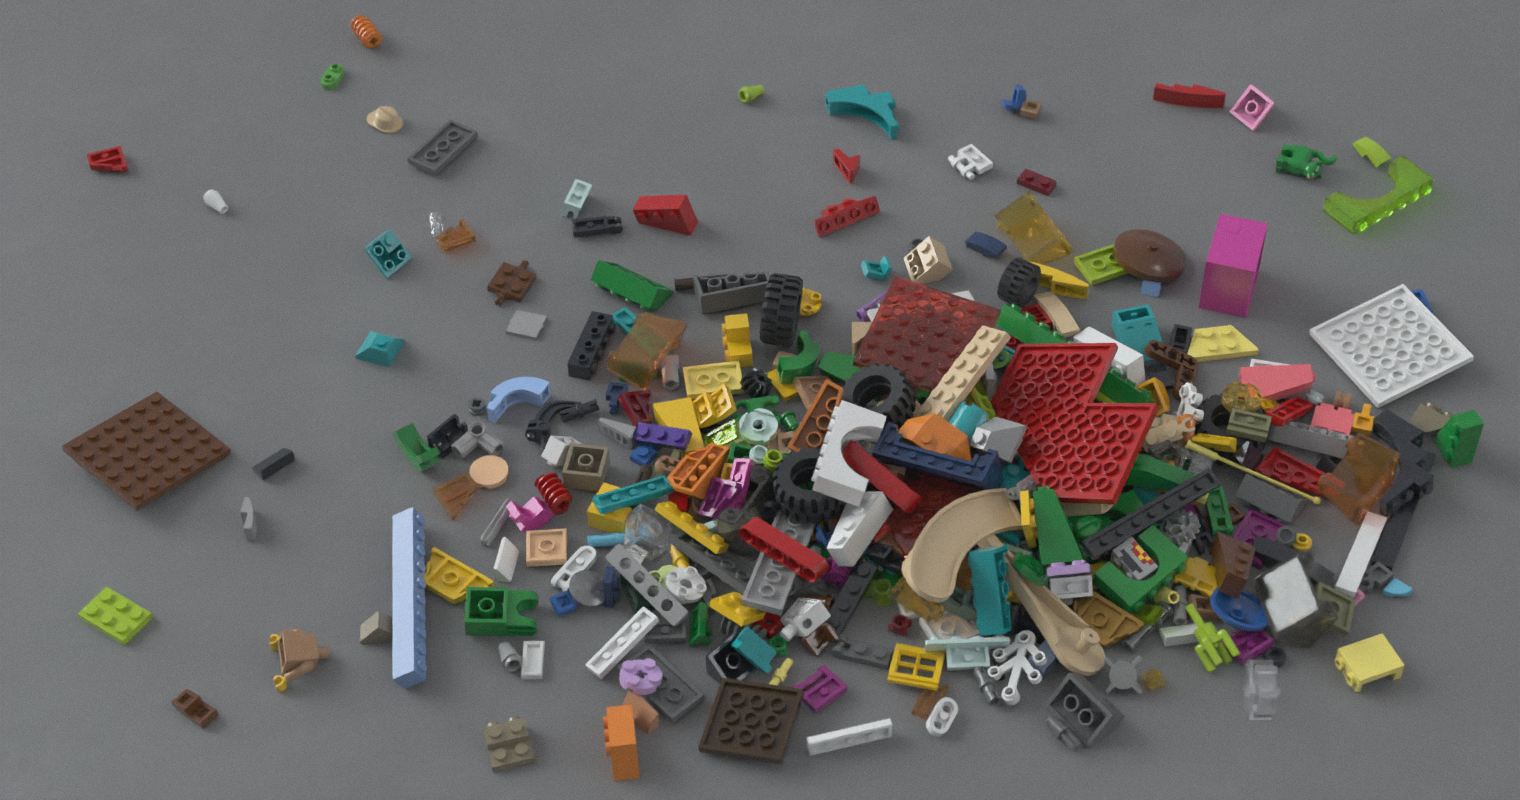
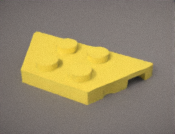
M1232 325L1195 329L1188 355L1194 357L1197 362L1255 356L1258 355V348Z

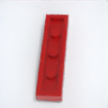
M1297 395L1266 411L1265 415L1272 417L1271 425L1282 427L1312 411L1314 403Z

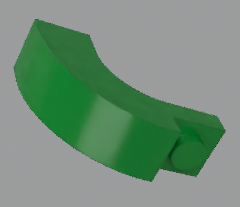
M807 330L799 331L796 345L799 355L779 357L776 372L780 384H792L794 377L811 376L814 372L819 355V344L812 343Z
M413 423L392 433L404 456L417 470L424 471L439 463L436 457L440 454L438 448H429L420 437Z

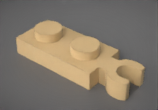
M1191 417L1183 419L1181 424H1178L1175 419L1150 429L1143 443L1146 453L1183 439V432H1194L1196 430L1195 427L1188 429L1185 426L1187 422L1191 421Z

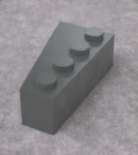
M747 272L743 276L727 273V276L716 277V274H708V277L693 275L694 293L702 314L764 302L770 275L769 272Z

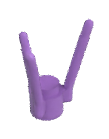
M884 292L869 304L856 311L858 320L860 322H871L867 315L868 310L873 309L878 301L880 303V300L887 298V293Z

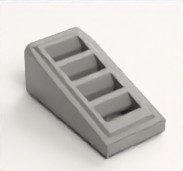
M605 418L599 419L600 433L633 449L635 442L632 438L636 431V426Z

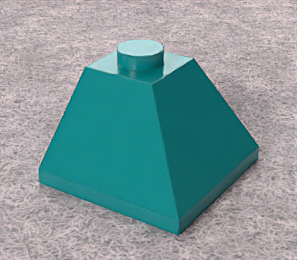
M371 330L356 353L355 359L390 367L405 343V339Z

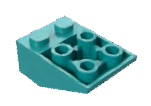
M1149 304L1113 311L1111 328L1118 342L1142 354L1144 361L1154 360L1145 354L1144 348L1149 341L1157 340L1162 342L1156 318Z

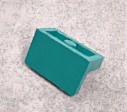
M745 627L731 646L760 672L768 674L773 668L769 662L777 652L749 627Z

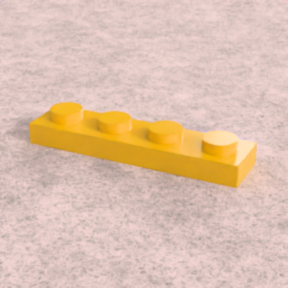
M670 501L657 504L656 512L716 554L727 551L729 545L724 542L721 536L708 531L707 526L694 521L690 514L681 512L677 509L676 504Z

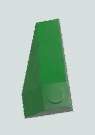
M1139 453L1125 484L1170 491L1194 477L1195 474L1150 455Z

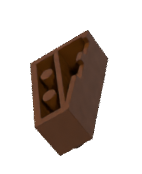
M1217 532L1208 550L1209 554L1213 557L1212 566L1216 569L1214 575L1218 591L1238 599L1248 580L1256 548L1247 542H1241L1220 532Z

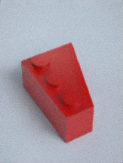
M687 195L640 196L632 209L639 224L689 236L692 235L698 224V219Z

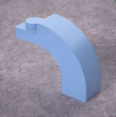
M517 377L499 384L490 392L492 401L487 405L489 421L496 423L504 411L516 403L526 402L542 407L551 396L550 382L535 377Z

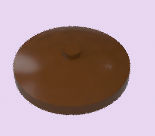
M1133 229L1125 231L1117 237L1113 246V255L1117 263L1128 273L1146 281H1172L1181 275L1186 263L1182 249L1174 241L1150 230Z

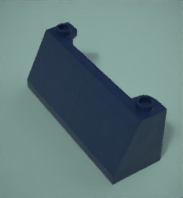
M889 422L872 451L873 457L883 464L906 467L914 474L976 491L999 489L1004 481L998 451L988 449L987 454L979 457L978 454H975L972 461L902 443L903 436L898 434V425Z

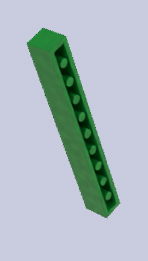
M1004 303L993 322L1024 344L1075 343L1071 340H1064L1063 334L1055 330L1054 332L1049 330L1050 326L1041 321L1038 323L1035 321L1036 317L1028 312L1026 314L1021 311L1022 308L1014 303L1012 305ZM1114 368L1108 370L1099 389L1100 393L1115 403H1155L1156 401L1151 396L1152 393L1145 388L1139 389L1136 387L1137 383L1129 378L1124 379L1121 377L1122 373Z

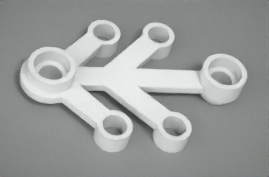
M1187 382L1180 388L1181 402L1178 411H1174L1172 415L1192 414L1196 421L1201 422L1204 417L1203 410L1191 406V403L1200 405L1203 396L1200 393H1196L1197 389L1192 383Z
M1026 630L1018 633L1014 643L1005 649L997 648L993 651V657L999 663L1004 662L1007 656L1017 651L1015 657L1001 666H992L988 669V675L994 681L999 680L1003 674L1012 669L1008 686L1002 691V698L1007 705H1015L1020 700L1017 685L1022 668L1032 684H1038L1042 680L1040 672L1034 669L1025 658L1027 651H1029L1037 666H1043L1047 662L1045 654L1036 648V637L1031 631Z

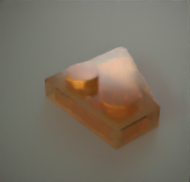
M460 219L458 221L459 225L454 229L449 227L444 233L435 238L436 244L442 252L451 251L454 248L476 241L474 233L464 219Z
M468 472L433 488V494L452 521L455 520L477 491V485Z

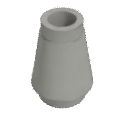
M509 642L501 643L498 649L503 668L510 672L518 670L522 665L521 655Z

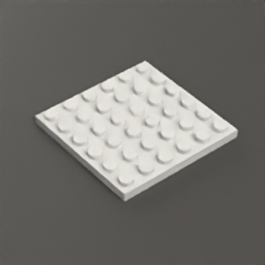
M1404 284L1311 328L1309 332L1311 337L1377 408L1472 362L1474 357Z

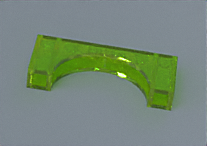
M1402 155L1390 162L1387 175L1395 184L1394 190L1390 193L1374 199H1357L1337 191L1325 198L1323 212L1354 235L1359 231H1363L1366 227L1376 224L1382 218L1390 216L1393 212L1404 208L1407 204L1429 194L1432 190L1434 178Z

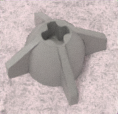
M1139 655L1133 661L1125 659L1114 661L1106 656L1104 661L1111 666L1109 673L1111 683L1106 688V692L1109 693L1114 687L1118 689L1133 687L1140 694L1143 689L1136 682L1138 675L1136 665L1143 657Z

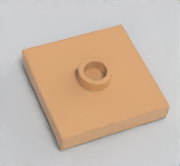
M567 528L526 531L527 567L564 565L567 562Z

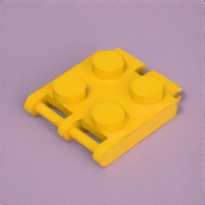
M1197 556L1195 558L1190 557L1187 561V569L1181 575L1176 574L1174 582H1181L1184 587H1191L1190 589L1193 591L1198 590L1202 595L1209 598L1213 591L1218 588L1214 575L1216 572L1215 567L1209 566L1208 561Z

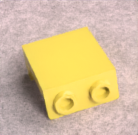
M1383 633L1338 648L1335 658L1336 667L1342 671L1348 685L1352 686L1355 692L1361 691L1363 684L1388 675L1393 680L1401 678L1405 666Z

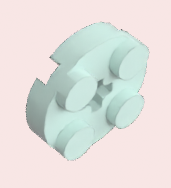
M761 408L753 409L754 412L749 414L748 412L745 413L739 422L741 438L753 445H769L778 433V421L774 414L769 410ZM759 424H762V428H761V429H756V428L754 427V426H758Z

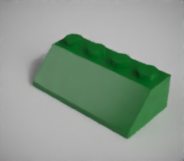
M598 260L590 279L596 283V287L604 290L608 288L611 290V294L618 297L622 295L626 297L625 300L632 304L637 302L641 304L640 308L647 311L651 309L658 310L674 293L673 290L614 262Z

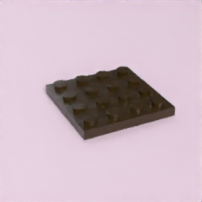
M722 678L698 746L699 752L782 765L803 701L804 689Z

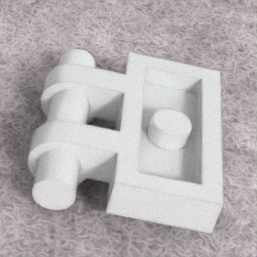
M972 144L958 150V157L955 158L953 155L948 157L951 166L961 171V175L969 180H973L975 177L972 172L975 171L980 175L993 168V162Z

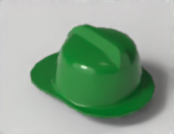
M1083 516L1078 519L1072 530L1080 548L1084 549L1081 546L1083 540L1113 524V522L1104 516Z

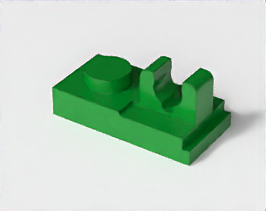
M700 602L691 611L690 647L696 646L698 643L709 646L713 639L708 638L713 633V630L706 627L709 619V614L707 613L708 604Z

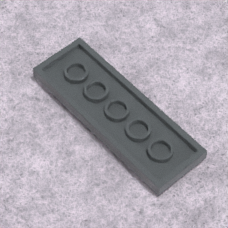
M686 532L671 536L669 543L674 545L678 551L684 552L691 557L692 561L699 563L708 572L719 577L723 583L729 584L736 589V592L744 594L754 568L728 550L720 554L714 553Z

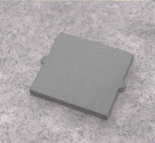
M516 310L513 318L509 320L510 324L506 334L537 340L540 332L544 330L543 326L547 316Z

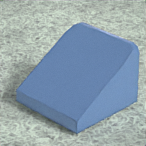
M1143 280L1141 293L1158 297L1164 282Z

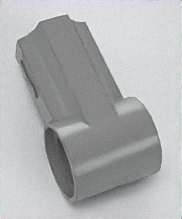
M678 355L659 356L663 388H666L668 391L675 390V388L679 387Z

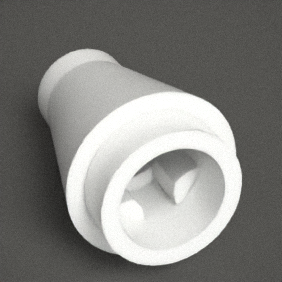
M211 189L204 194L203 199L206 205L221 214L227 212L229 207L218 191Z

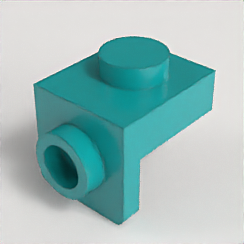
M883 256L880 262L863 260L861 263L863 273L869 279L884 281L892 269L888 256Z

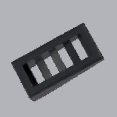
M1174 324L1169 346L1183 347L1184 350L1175 349L1187 354L1192 327ZM1175 335L1184 336L1186 338L1176 337ZM1174 340L1185 342V344L1174 342ZM1168 354L1169 358L1175 359L1172 355Z

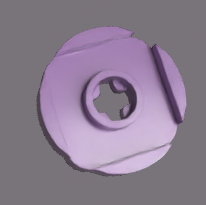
M653 659L627 660L622 664L619 682L625 690L627 688L633 690V694L648 695L654 693L658 686L660 687L662 672Z

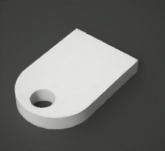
M944 609L919 618V624L928 639L939 637L942 640L952 637L969 639L973 636H980L975 622L956 616Z

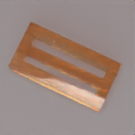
M939 682L937 691L932 690L923 709L919 712L930 692V689H924L912 709V715L928 720L935 705L942 698L946 697L949 686L945 685L943 687ZM941 691L929 715H927L926 712L929 709L937 692Z

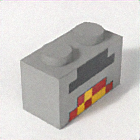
M1132 537L1112 550L1110 558L1112 564L1120 569L1128 578L1143 581L1152 578L1157 573L1158 566Z

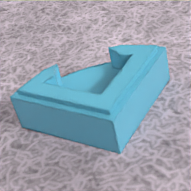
M1394 578L1385 587L1382 594L1392 598L1393 596L1406 597L1411 594L1413 588Z

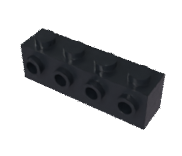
M595 311L591 312L567 363L569 377L590 381L593 374H596L599 360L602 361L604 349L609 346L610 336L616 330L613 315Z

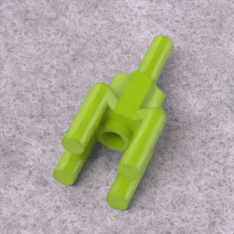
M1193 603L1185 607L1198 627L1193 631L1200 643L1195 647V651L1208 673L1216 670L1214 664L1217 666L1223 661L1225 664L1232 662L1233 659L1230 654L1232 657H1235L1240 652L1227 631L1221 629L1217 632L1212 622L1204 623Z

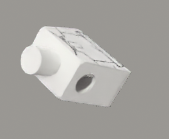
M799 597L781 617V622L785 628L780 632V635L786 641H789L794 636L807 637L831 615L820 600Z

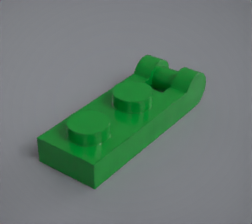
M1223 486L1209 493L1205 503L1212 536H1216L1217 532L1233 535V525Z

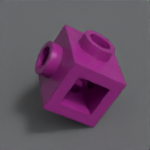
M831 556L826 560L829 564V570L822 576V580L836 587L843 588L854 570V566H838Z

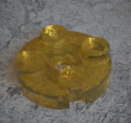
M1234 381L1225 386L1221 402L1230 412L1234 408L1254 413L1261 406L1262 395L1261 391L1252 383H1247L1246 385L1241 384V381Z

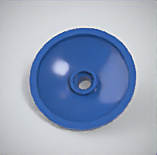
M1217 588L1210 597V603L1215 614L1233 628L1253 632L1263 630L1270 622L1271 615L1267 606L1248 591L1242 590L1237 599L1218 591Z

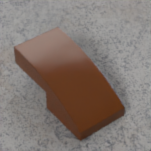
M185 689L171 702L179 712L203 729L219 715L215 708L204 703L199 695L189 689Z

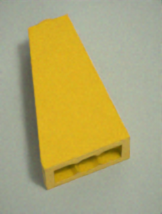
M691 397L653 404L654 419L658 425L687 429L692 432L686 451L682 450V459L685 455L704 448Z

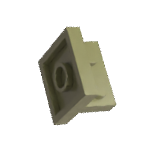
M1319 582L1315 586L1308 618L1315 621L1312 635L1320 638L1325 633L1333 630L1346 636L1350 631L1356 600Z

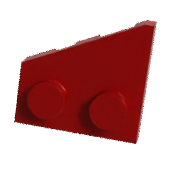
M121 146L86 154L91 170L128 172Z

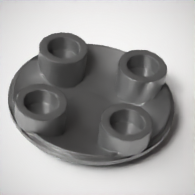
M591 570L576 572L569 582V591L573 597V602L577 605L585 606L602 605L605 601L604 578L599 573Z

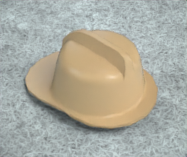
M390 106L379 107L367 115L366 118L369 125L384 133H395L403 126L402 118Z

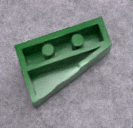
M1475 409L1452 415L1433 438V442L1441 452L1444 461H1447L1450 468L1473 462L1484 422Z

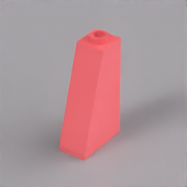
M1311 364L1240 367L1239 372L1241 396H1248L1250 400L1257 396L1277 401L1311 390L1312 383H1315L1316 379L1315 371L1311 370Z

